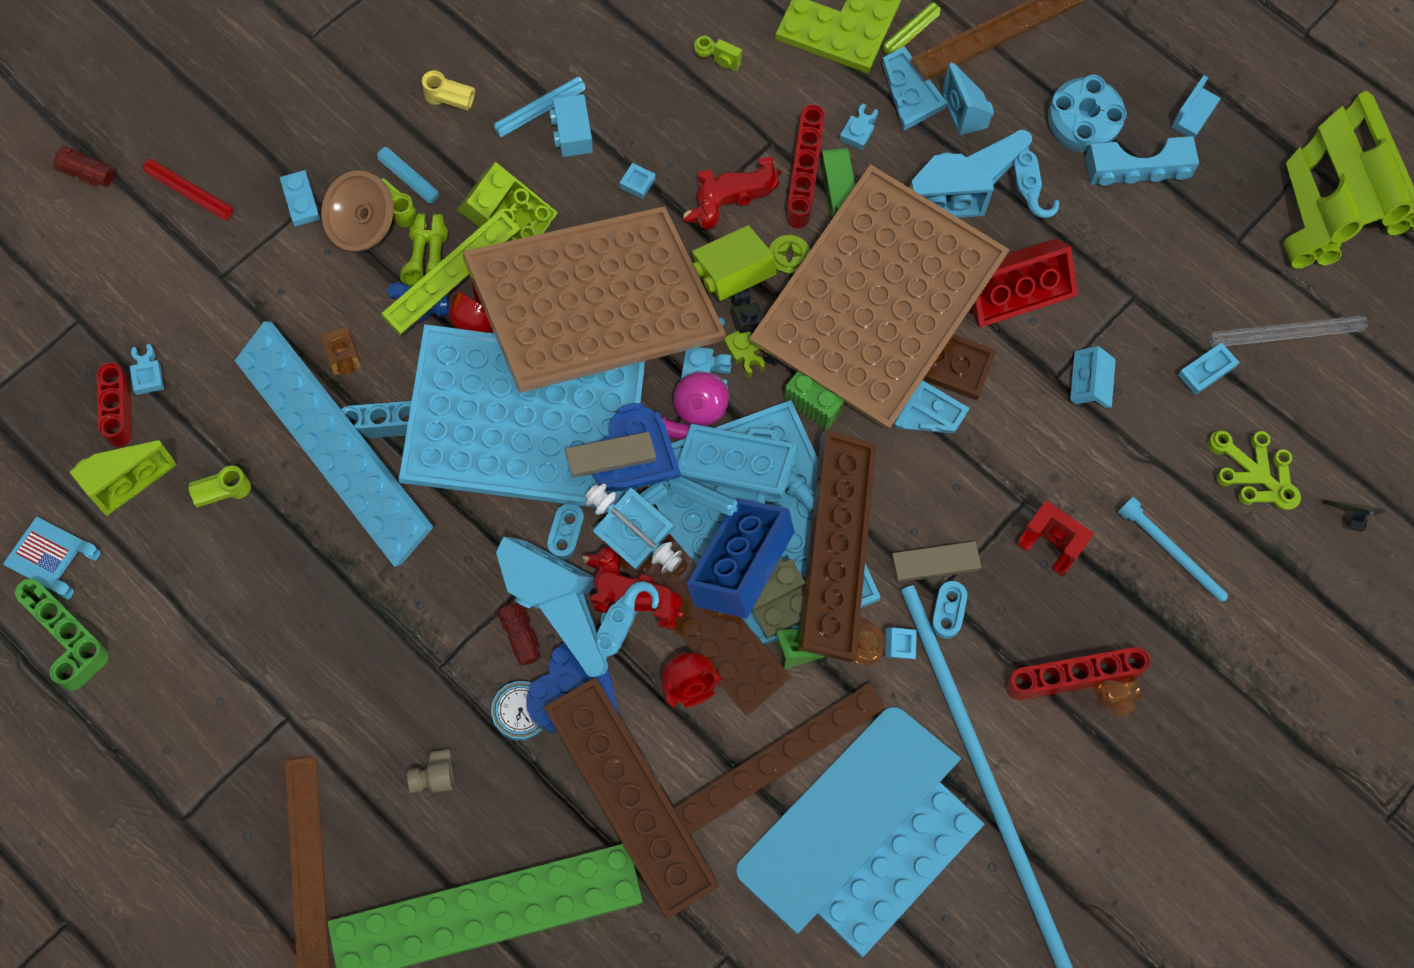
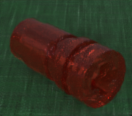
M62 146L54 158L55 170L72 177L79 176L80 181L92 186L101 185L107 188L114 179V168L90 157H85L82 152L75 151L67 146Z
M513 603L498 610L497 614L500 622L503 623V631L508 633V639L519 666H525L538 661L541 658L538 651L540 646L534 630L530 629L528 624L530 618L529 615H526V607L519 603Z

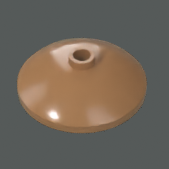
M357 170L341 175L331 184L323 200L321 215L324 230L329 239L344 250L360 252L377 245L388 232L393 218V200L387 185L378 176L366 171Z

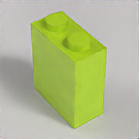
M749 225L692 251L694 259L692 265L699 278L703 279L709 293L713 292L720 301L777 275L774 254Z

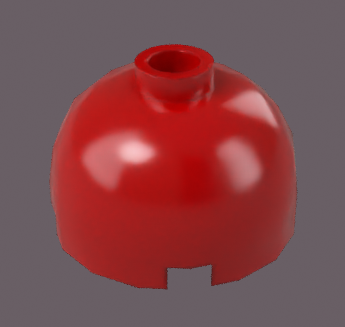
M458 291L450 303L448 312L449 320L457 329L494 334L483 306L471 297Z
M681 652L676 654L666 664L661 674L663 694L667 703L672 707H676L675 703H683L685 708L703 703L715 694L713 689L717 684L719 688L721 686L718 683L721 681V677L716 666L708 657L701 653Z

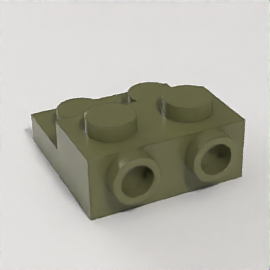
M780 558L751 611L766 640L776 636L779 630H787L801 623L805 581L792 558L787 561Z

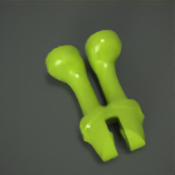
M426 214L416 215L409 232V237L413 241L412 256L410 261L400 271V280L404 284L409 286L415 285L424 277L423 256L427 243H429V260L426 274L441 262L442 243L448 238V229L445 226L442 214H433L432 230H426Z

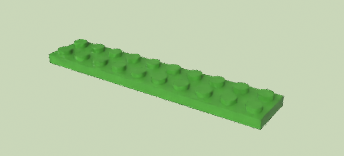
M621 844L328 921L336 968H405L643 904L634 864Z

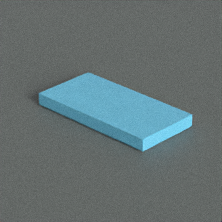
M691 424L677 463L681 472L680 476L686 479L783 499L799 448L795 443Z

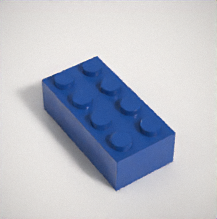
M736 498L737 512H734L732 516L726 515L688 580L687 587L695 607L747 619L795 531L788 508Z

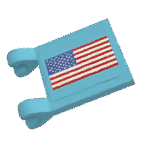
M36 516L3 565L28 579H35L45 588L69 600L75 591L66 583L60 581L59 578L77 552L96 561L101 555V551L96 549L93 544L83 541Z

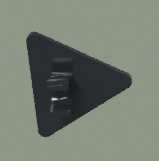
M1326 499L1323 504L1354 511L1350 530L1360 532L1366 531L1368 515L1384 514L1386 510Z

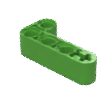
M847 147L820 151V164L831 220L855 187Z
M26 579L18 584L15 590L17 600L67 649L52 664L50 677L66 690L74 691L79 689L107 663L109 658L107 649L38 581ZM34 593L41 599L38 604L31 597ZM57 610L56 616L48 620L50 612ZM77 629L74 637L67 639L69 631ZM92 648H96L94 656L86 659L87 652ZM69 669H73L72 676L63 680L64 673Z

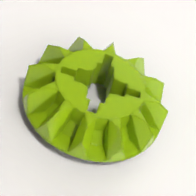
M784 235L772 242L769 250L774 254L777 272H785L788 276L790 273L797 271L810 252L809 245L802 238L795 235ZM789 248H791L792 255L797 256L793 257L790 263L786 256H783L787 254Z

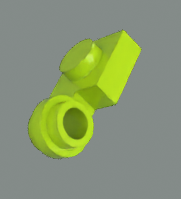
M707 36L699 37L694 43V51L699 57L706 58L712 54L714 55V62L723 68H729L733 71H737L741 65L742 49L721 39L714 43Z

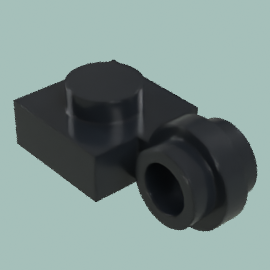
M747 288L730 296L733 305L731 315L739 333L755 331L764 318L758 302L750 303L751 297Z

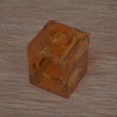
M347 327L320 335L334 375L348 374L354 371L355 368L361 367ZM340 351H347L343 356H336Z

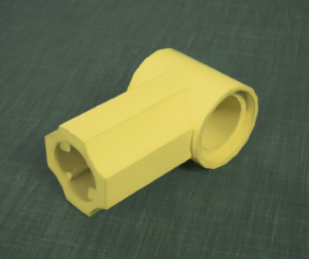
M429 71L424 74L422 86L424 98L428 103L434 105L445 103L466 111L471 109L475 88L445 79L444 75L438 71Z

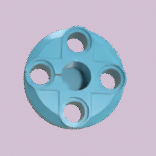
M1089 75L1072 79L1059 87L1049 105L1048 124L1052 134L1062 145L1077 152H1088L1091 144L1110 143L1117 137L1124 124L1127 112L1120 95L1113 87L1105 83L1104 79L1100 76ZM1057 106H1061L1065 110L1059 109ZM1078 134L1085 136L1086 139L1079 137Z

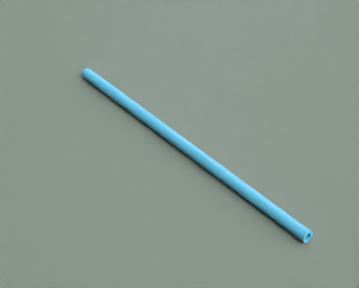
M914 585L902 589L901 593L1056 968H1073Z

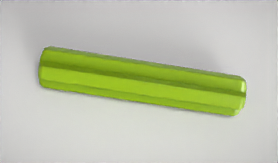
M934 2L926 6L884 43V53L889 55L904 47L940 15V7Z

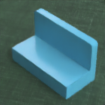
M1203 75L1180 109L1172 125V128L1188 137L1193 136L1194 139L1221 99L1203 88L1208 79L1205 75Z
M1099 346L1075 351L1070 400L1075 404L1096 401L1105 408L1112 407L1115 358Z

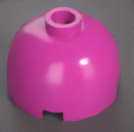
M698 370L687 374L679 381L674 391L673 404L676 413L684 422L690 425L708 426L716 423L725 414L728 407L729 392L726 384L719 376Z

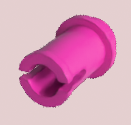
M663 417L670 438L678 440L686 438L690 424L666 420V417Z

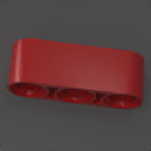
M109 362L102 365L97 371L98 429L111 446L123 447L129 443L132 437L130 381L118 364ZM118 377L117 380L109 383L112 378ZM119 402L117 406L110 408L113 403ZM120 427L116 433L110 434L114 428Z

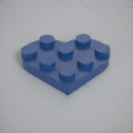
M641 403L627 404L619 408L609 424V436L598 442L649 432L656 460L650 463L591 474L594 481L599 486L606 484L605 491H627L630 488L635 489L679 478L681 472L665 423L657 411L655 413L650 408L643 407Z
M565 643L553 650L549 662V674L532 682L526 696V711L530 720L539 728L547 730L548 733L557 732L543 708L595 678L586 674ZM608 669L603 676L596 677L619 716Z

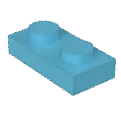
M306 170L280 177L294 227L321 220Z
M1221 342L1182 369L1178 376L1197 395L1236 368L1240 362Z

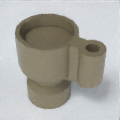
M450 749L431 751L429 764L425 770L420 768L407 770L410 793L421 792L424 788H428L433 793L454 790Z

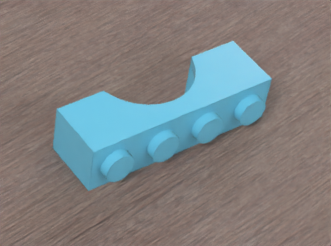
M1193 136L1168 138L1161 152L1150 158L1131 156L1123 151L1117 142L1091 144L1085 156L1090 185L1100 184L1102 186L1119 182L1132 184L1146 180L1158 182L1163 179L1172 178L1184 180L1192 177L1199 165Z

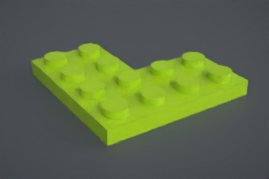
M791 0L776 32L775 40L869 74L902 0H846L841 12L810 0Z

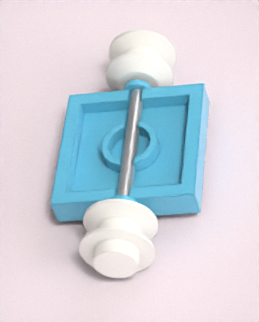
M606 484L594 485L585 496L588 499L586 506L594 504L597 507L596 515L606 512L608 514L593 532L635 569L638 570L653 553L652 564L660 563L663 565L662 573L667 571L672 573L682 562L680 558L682 551L679 550L674 553L671 550L672 542L660 543L673 530L675 525L633 488H630L619 502L615 504V492L607 494L605 492Z

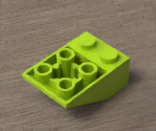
M496 162L484 171L457 209L478 227L484 225L502 209L520 228L519 232L509 241L543 234L558 213Z

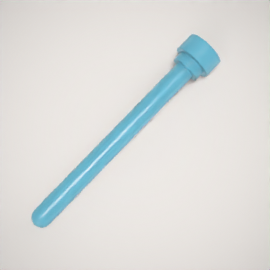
M1134 496L1118 511L1125 520L1135 521L1218 601L1224 602L1227 600L1228 594L1142 513L1144 511L1140 507L1142 504Z

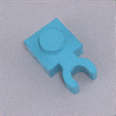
M865 104L859 107L857 118L851 115L839 138V141L863 151L874 131V125L872 124L876 121L878 115L877 109L873 111V114L866 115L864 113Z
M150 344L147 345V353L143 356H139L136 347L132 348L131 355L138 363L137 365L130 366L135 394L140 395L163 390L164 383L161 365L158 360L153 361L155 359V351Z

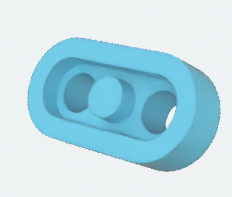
M564 504L560 506L556 511L547 541L549 553L562 560L570 558L575 553L583 528L584 514L578 505ZM573 517L575 519V521L572 524H568L565 522L566 518ZM560 543L568 545L564 550L558 549L557 546Z
M949 581L944 583L937 594L931 625L934 633L944 639L956 636L962 626L967 602V591L959 582ZM948 594L954 595L955 598H956V601H955V602H950V601L947 599V595H948ZM941 622H949L951 628H943Z

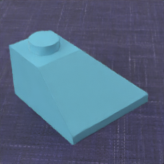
M955 63L949 64L941 94L947 101L948 111L959 136L988 128L991 117L994 114L991 102H987L984 93Z

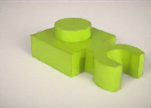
M736 331L726 336L723 343L735 364L744 362V373L750 378L752 377L750 366L757 365L762 372L765 369V363L761 357L756 356V354L760 353V348L749 342V338L752 335L751 332L739 333V331Z

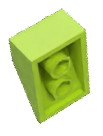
M157 440L94 454L89 458L79 461L70 473L89 498L108 516L177 466V464L162 443Z

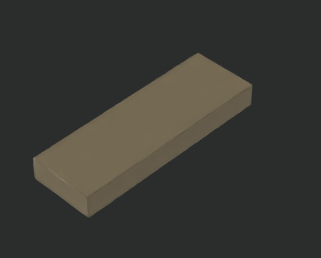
M649 432L565 448L571 478L650 463L656 460Z
M976 541L892 553L891 556L897 583L976 572L982 568Z

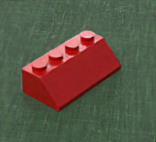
M1055 238L1008 253L970 309L978 327L981 328L1078 296L1071 246Z

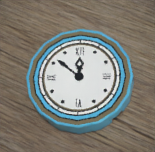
M516 681L507 684L497 692L492 701L491 716L494 725L503 736L511 740L525 741L544 730L530 720L526 711V696L531 685L530 682Z

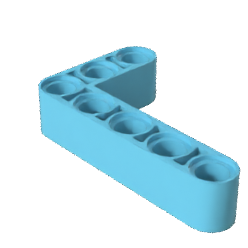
M412 401L346 406L341 410L349 421L353 419L358 420L353 426L364 439L406 436L408 422L402 421V419L410 414ZM380 417L386 418V420L383 423H374L375 420Z

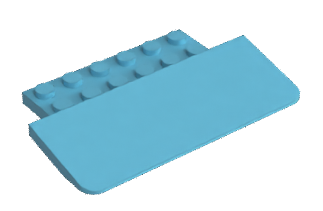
M892 707L884 710L739 861L736 869L738 879L796 935L817 914L863 958L984 825L976 815L940 783L961 758L902 709Z

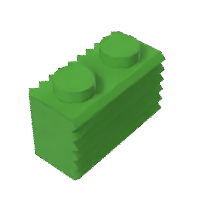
M798 371L786 385L784 402L791 400L798 412L802 411V415L806 414V418H811V421H815V424L824 427V430H828L843 411L845 403L843 399Z

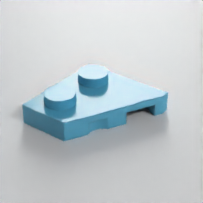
M922 381L898 417L894 427L897 429L955 434L970 408Z

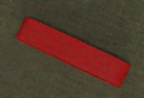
M815 104L803 108L799 125L786 215L788 224L796 229L803 228L809 223L825 117L823 109ZM799 187H803V188H806L807 190H800V189H798V188H799ZM795 210H801L804 213H796Z
M1132 647L1023 667L1015 670L1006 682V691L1015 700H1025L1134 680L1148 669L1150 657L1144 649ZM1128 658L1135 659L1139 664V669L1132 668L1128 663ZM1100 663L1107 664L1111 669V674L1104 673L1100 668ZM1072 668L1079 669L1083 673L1084 679L1075 678L1072 674ZM1043 674H1051L1055 678L1056 684H1048L1044 680ZM1015 679L1024 680L1027 683L1028 689H1019L1015 684Z

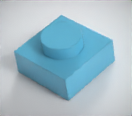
M632 163L620 181V189L643 199L655 181V173Z
M886 628L885 657L916 659V630Z

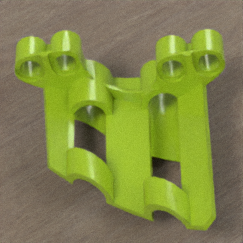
M1364 91L1357 96L1347 110L1342 106L1319 126L1316 135L1310 143L1302 149L1299 147L1286 162L1305 226L1304 229L1292 234L1284 241L1285 250L1294 268H1305L1315 260L1320 265H1330L1337 262L1342 256L1341 244L1354 237L1365 224L1381 219L1390 235L1402 234L1410 227L1414 230V185L1374 96ZM1364 119L1377 145L1365 152L1362 151L1354 132ZM1328 152L1340 183L1330 196L1321 197L1310 170Z

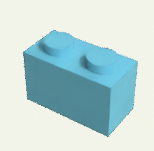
M584 94L553 98L554 109H549L551 124L557 125L558 130L553 132L555 148H561L562 157L593 153Z

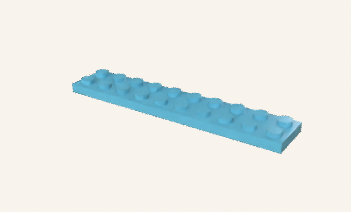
M263 322L235 359V362L393 566L402 565L434 527L272 322Z

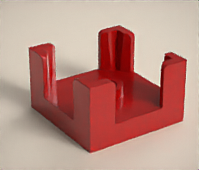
M1046 500L1027 525L1026 531L1016 545L1025 551H1029L1039 536L1046 539L1063 551L1052 567L1053 571L1063 577L1095 533Z

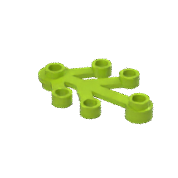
M1216 431L1212 434L1207 442L1209 450L1216 455L1226 453L1247 471L1235 472L1231 468H1223L1217 474V482L1221 486L1227 487L1231 484H1263L1270 490L1257 491L1252 486H1246L1238 495L1239 501L1242 504L1251 505L1254 502L1274 503L1281 510H1292L1299 505L1301 494L1297 487L1291 484L1288 466L1292 461V455L1289 451L1281 449L1273 456V463L1277 467L1278 481L1270 475L1267 454L1270 436L1266 432L1259 431L1251 439V445L1255 449L1256 463L1233 444L1229 433ZM1218 437L1222 438L1226 444L1220 443ZM1257 438H1262L1265 443H1259L1257 441ZM1279 456L1285 457L1286 462L1280 461ZM1222 474L1229 475L1230 480H1225ZM1244 492L1250 493L1252 499L1246 498ZM1283 493L1289 494L1291 499L1285 498Z

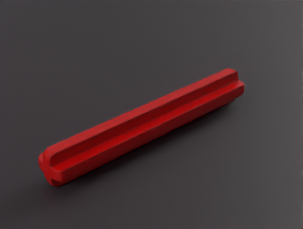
M147 159L143 164L142 169L146 174L221 219L228 220L233 215L234 211L230 205L153 159Z

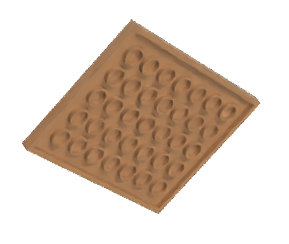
M870 164L749 338V342L796 372L798 371L810 377L812 381L843 399L846 404L887 430H890L1010 249Z
M665 206L463 251L462 258L519 393L725 341L727 335Z

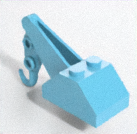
M1019 130L968 157L962 154L951 153L935 155L915 176L910 185V189L957 218L984 216L994 190V184L1014 166L1017 188L1027 201L1030 211L1035 216L1049 218L1055 215L1059 209L1058 200L1054 201V206L1050 210H1044L1038 204L1042 181L1038 159L1029 150L1032 136L1026 130Z
M503 537L496 551L507 591L516 596L515 602L527 608L534 606L541 609L583 667L586 674L591 677L603 676L608 670L607 657L619 651L634 621V607L637 595L642 591L650 593L653 600V609L657 608L659 603V594L652 584L637 582L631 585L625 595L609 608L597 632L585 597L586 594L590 593L594 585V576L524 539Z

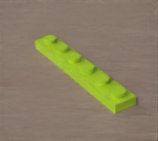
M501 209L381 313V317L401 336L469 276L462 258L463 251L507 242L519 232L520 228Z

